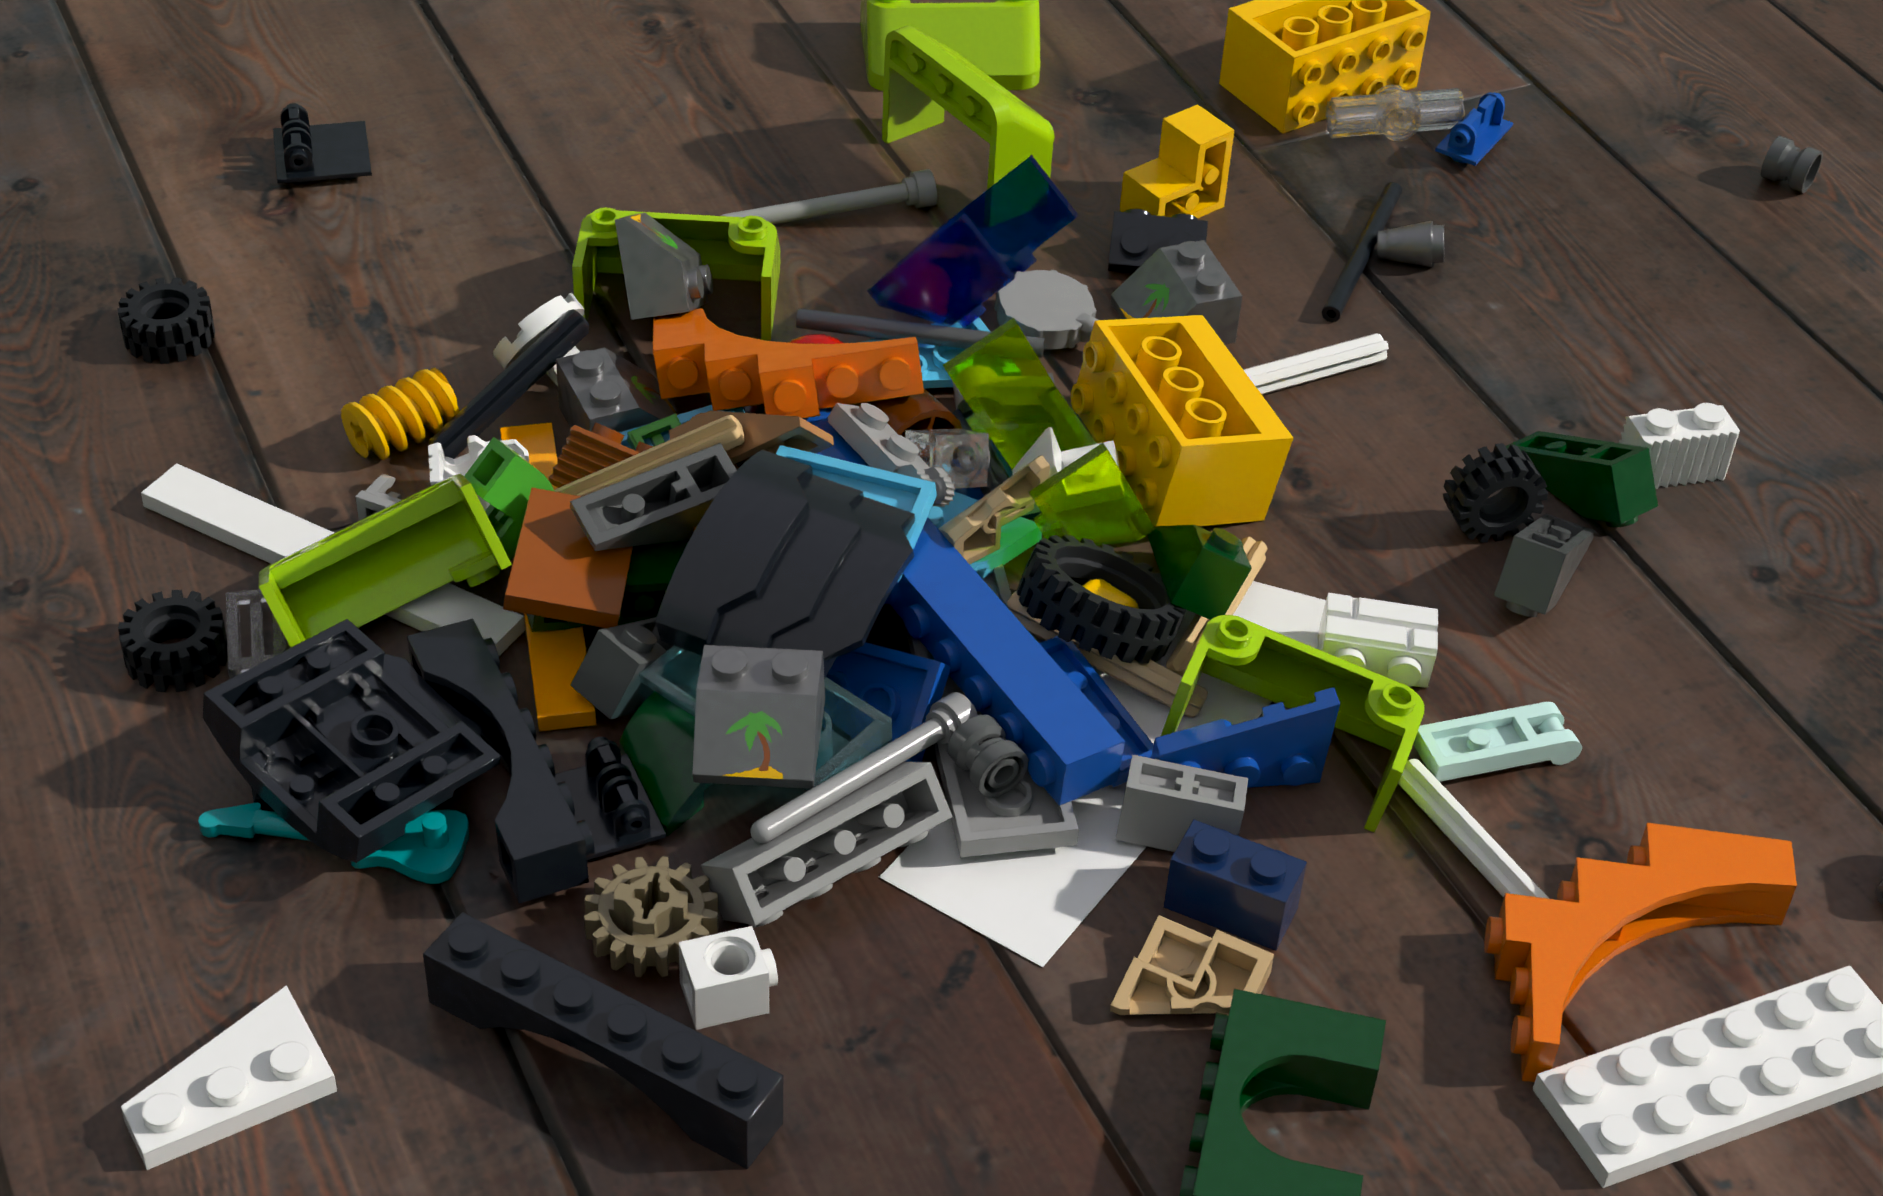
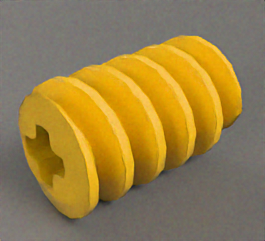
M434 367L430 370L423 369L417 371L413 378L399 379L395 387L392 385L380 388L377 395H364L360 399L359 404L356 402L345 404L341 409V419L350 443L361 457L367 458L369 450L372 449L379 459L385 460L390 455L388 441L398 451L402 452L408 447L405 433H408L416 443H421L426 438L423 425L431 433L436 434L443 427L441 417L448 423L459 412L456 395L447 378L440 370Z

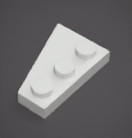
M286 985L124 1103L121 1109L125 1124L146 1169L149 1170L337 1092L335 1076Z

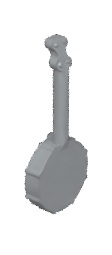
M1056 270L1017 271L1014 276L1006 280L1002 287L997 290L994 310L996 311L998 323L1002 328V333L1045 338L1044 349L1074 348L1075 344L1079 342H1089L1094 322L1099 320L1095 318L1097 310L1094 307V301L1087 285L1081 284L1067 275L1058 273Z

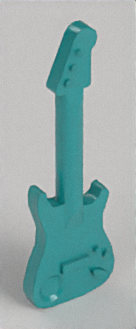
M260 803L209 810L202 813L198 820L202 835L208 838L216 837L220 834L253 838L255 834L308 840L276 812L262 810ZM429 810L407 823L403 836L357 863L351 861V865L359 869L376 866L392 868L424 883L439 884L447 881L453 876L461 863L469 839L467 816L457 810Z

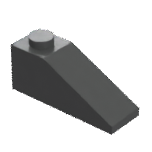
M719 443L570 501V508L594 551L690 540L694 532L693 527L699 524L714 498L737 470L722 444Z
M1547 513L1514 535L1494 596L1506 600V607L1515 613L1528 617H1537L1538 613L1547 614L1556 606L1590 546L1596 531Z

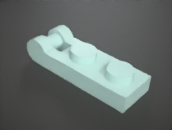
M1541 702L1421 725L1413 743L1426 768L1439 782L1551 760L1556 765H1564L1575 760L1582 751V745L1574 732L1564 729V717L1553 702Z

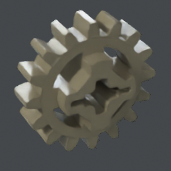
M662 856L656 866L649 867L643 857H636L635 869L627 871L619 864L612 866L613 880L610 881L597 877L594 881L595 894L585 896L586 939L593 940V954L596 957L610 954L611 969L615 971L622 968L626 963L634 964L635 977H642L647 966H656L657 972L661 977L668 976L669 964L675 961L679 964V942L718 933V895L715 892H709V878L706 875L692 879L691 864L687 862L673 870L669 868L668 857Z

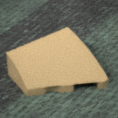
M1043 455L1038 456L990 493L938 529L969 565L999 550L1001 526L1034 510V501L1048 494L1050 464Z
M1158 915L1138 958H1133L1111 1003L1110 1011L1119 1015L1229 1013L1234 989L1261 994L1271 974L1274 954L1217 929L1213 938Z

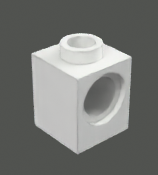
M752 926L679 942L680 984L696 1030L769 1013V987L778 985L777 968L771 949H760Z

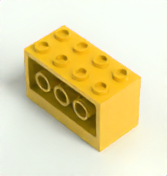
M1253 0L1231 7L1228 10L1219 84L1284 134L1417 87L1431 12L1415 0Z
M1191 315L1095 321L1089 342L1085 344L1083 349V363L1077 383L1074 384L1071 390V405L1074 412L1079 415L1091 433L1096 444L1114 441L1118 453L1121 480L1151 526H1209L1264 521L1290 450L1293 436L1204 316Z

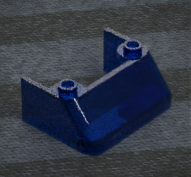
M1031 155L931 233L866 291L880 307L948 327L958 322L962 328H965L986 311L982 305L984 301L1015 278L1014 275L1017 271L1024 272L1037 261L1032 253L1041 244L1079 215Z

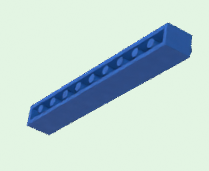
M831 407L819 409L820 416L803 418L833 436L834 446L817 454L869 466L828 423V416L832 411ZM927 517L913 549L914 558L904 570L899 583L895 584L885 604H890L904 621L909 634L922 642L933 655L935 661L942 662L951 667L949 676L971 701L976 711H980L982 715L994 717L1004 729L1006 740L1015 742L1023 750L1029 760L1028 772L1032 780L1038 786L1044 787L1059 806L1117 783L1125 740Z

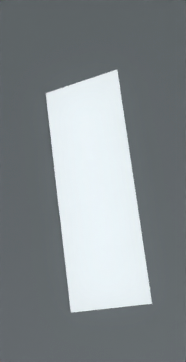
M1253 581L1233 616H1239L1318 649L1319 627L1326 600ZM1186 610L1179 630L1166 655L1156 663L1166 667V662L1196 615L1195 613ZM1094 668L1154 744L1155 738L1161 736L1171 708ZM1202 672L1197 684L1208 691L1205 704L1195 718L1183 715L1176 732L1223 718L1231 722L1232 725L1253 720L1262 714V707L1269 706L1272 701ZM1126 782L1114 788L1112 785H1109L1071 801L1079 828L1076 846L960 858L950 818L928 830L929 835L924 839L909 845L879 878L1043 968L1147 846L1115 840Z

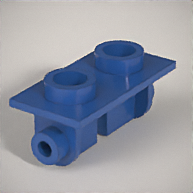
M1496 92L1484 94L1479 100L1478 108H1473L1461 122L1456 123L1452 127L1451 132L1438 144L1435 151L1450 156L1456 162L1476 166L1513 126V122L1503 119L1505 111L1504 97Z

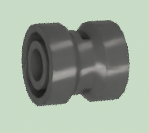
M1780 135L1770 146L1763 161L1760 175L1762 178L1772 182L1787 180L1790 189L1805 193L1810 188L1819 171L1823 152L1812 147H1807L1800 151V148L1795 146L1793 140Z
M977 715L968 719L956 729L948 742L947 752L950 758L960 769L970 771V780L973 785L986 797H998L1009 792L1022 780L1028 769L1029 760L1026 754L1015 742L1006 740L1004 729L994 717L989 715Z

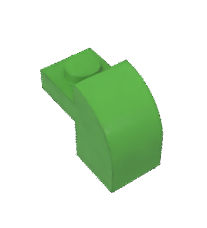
M493 437L464 477L472 484L476 494L490 504L485 512L509 560H512L515 556L531 488L554 491L544 474L517 452Z

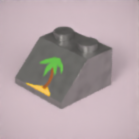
M647 213L634 214L615 220L631 320L690 312L708 303L707 294L713 293V281L708 264L702 265L700 253Z
M1202 240L1196 242L1187 241L1178 245L1159 248L1111 294L1110 302L1121 319L1203 315L1222 342L1229 344L1236 342L1242 294L1207 243Z
M605 347L596 350H585L574 355L556 359L559 408L570 428L577 425L592 431L596 422L617 432H623L676 413L668 399H661L659 384L652 374Z
M704 645L696 689L693 782L810 789L814 787L825 704L823 651Z

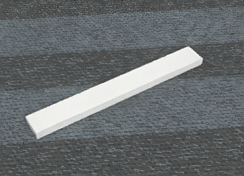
M177 463L141 492L144 507L271 564L334 533ZM450 583L384 614L422 632L473 618L483 639L490 637L493 639L499 656L525 631L523 615L503 610V606Z

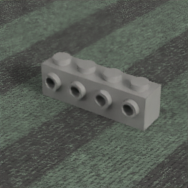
M903 762L772 841L760 844L754 841L753 838H750L701 864L704 875L709 878L711 892H715L718 895V909L723 920L745 923L756 928L777 920L783 915V910L791 905L826 893L833 887L832 883L842 877L875 866L882 860L881 856L893 849L908 846L924 839L929 835L928 830L952 818V814L932 764L929 762Z

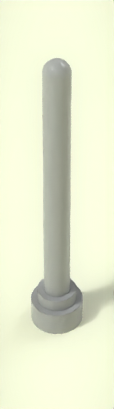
M925 169L910 172L909 177L903 178L902 183L738 211L721 216H759L772 224H779L904 201L907 206L915 205L918 209L937 204V188L932 171Z
M953 692L935 702L930 708V713L926 716V722L754 822L750 831L753 840L760 844L768 843L936 742L941 744L948 743L952 734L961 724L978 715L974 705L966 696L958 692Z

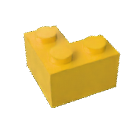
M1198 104L1163 118L1159 157L1123 172L1120 211L1142 209L1156 216L1171 217L1175 214H1190L1198 219L1223 208L1234 129Z

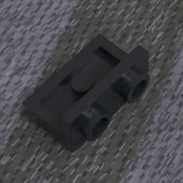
M1129 209L1125 212L1114 211L1108 271L1134 273L1161 247L1178 245L1187 241L1196 242L1204 240L1206 242L1208 221L1198 220L1190 214H1175L1171 217L1151 215L1148 211L1142 209Z

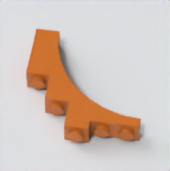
M703 308L694 309L690 312L653 317V355L661 399L710 392L713 411L764 404L766 414L809 418L820 416L819 409L834 407L836 403L850 405L924 393L916 337L875 342L797 344L765 341L726 331L708 320Z
M1647 823L1640 846L1631 845L1629 849L1627 864L1577 857L1570 881L1561 880L1559 884L1557 900L1505 893L1499 917L1489 916L1487 920L1484 949L1485 953L1494 954L1495 979L1511 981L1510 1003L1520 1005V1016H1515L1512 1026L1511 1052L1521 1054L1522 1081L1535 1082L1538 1073L1552 1069L1560 1045L1562 1014L1583 983L1614 956L1650 938L1689 927L1726 923L1782 925L1797 887L1792 841Z

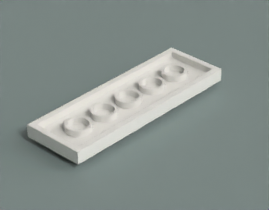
M1849 965L1538 1073L1533 1091L1602 1188H1606L1882 1087L1883 1004Z

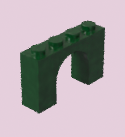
M1234 989L1229 1014L1216 1012L1209 1049L1221 1052L1219 1063L1206 1061L1199 1099L1211 1102L1209 1114L1196 1112L1189 1151L1201 1154L1199 1167L1185 1165L1179 1196H1361L1363 1175L1291 1160L1272 1152L1251 1134L1243 1121L1242 1113L1262 1099L1287 1094L1307 1096L1369 1110L1379 1072L1386 1020Z

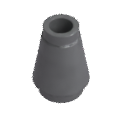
M1433 221L1387 229V231H1378V259L1432 267V263H1444V225H1433Z

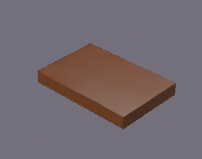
M532 487L505 592L503 610L603 628L618 626L633 547L594 551L570 508V501L582 496Z

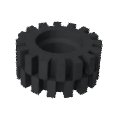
M164 278L155 279L156 285L150 286L145 281L139 284L140 291L131 288L126 292L127 298L121 297L119 308L117 309L124 345L127 350L130 349L131 355L136 358L143 355L144 361L152 363L155 357H159L160 364H169V357H177L178 362L187 360L186 353L190 352L196 357L202 353L201 346L208 348L212 344L211 338H215L210 298L203 287L197 289L196 282L189 280L183 285L182 278H173L171 283H165Z
M1504 443L1495 444L1493 452H1490L1487 446L1478 449L1480 456L1474 460L1470 454L1464 457L1462 460L1466 466L1463 469L1454 466L1450 472L1454 480H1445L1443 486L1447 492L1443 493V499L1462 532L1471 540L1476 537L1482 543H1487L1490 536L1493 537L1495 542L1503 541L1505 532L1509 531L1513 537L1520 532L1517 526L1522 523L1526 526L1532 524L1535 520L1531 513L1541 514L1544 509L1541 501L1547 500L1548 492L1545 489L1547 487L1546 482L1525 451H1521L1518 446L1512 444L1507 449ZM1502 489V490H1501L1499 493H1497L1496 495H1494V496L1488 498V497H1489L1491 494H1493L1494 492H1496V491Z
M172 590L171 598H163L161 591L152 594V603L149 604L142 598L135 602L136 612L127 609L123 614L124 622H119L118 631L125 667L132 680L138 678L139 685L146 689L154 682L156 692L166 693L168 685L175 684L176 692L187 691L185 683L193 681L197 688L206 684L204 674L215 678L220 673L219 665L225 666L227 663L229 647L223 614L220 607L216 608L215 601L210 597L202 601L201 593L191 591L187 598H183L182 590ZM172 638H187L178 643L160 644Z

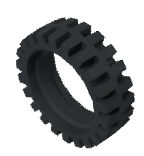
M1057 535L1049 536L1048 539L1042 538L1036 544L1017 588V595L1020 596L1019 602L1022 606L1028 607L1026 612L1032 618L1042 619L1040 625L1048 631L1058 630L1059 638L1066 642L1071 640L1079 642L1078 648L1088 652L1094 648L1099 651L1101 657L1112 660L1113 656L1116 655L1121 662L1132 663L1135 659L1140 664H1148L1150 660L1157 662L1164 657L1186 613V609L1170 602L1161 573H1151L1153 567L1145 562L1137 564L1133 561L1134 556L1125 552L1119 555L1114 552V547L1102 543L1101 547H1098L1093 540L1082 538L1079 542L1074 536L1064 535L1062 539ZM1102 579L1132 597L1138 604L1139 609L1112 602L1092 593L1082 585L1090 580Z

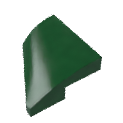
M658 688L637 709L627 724L619 742L622 755H628L666 836H669L704 808V790L713 783L693 782L695 711L661 688Z

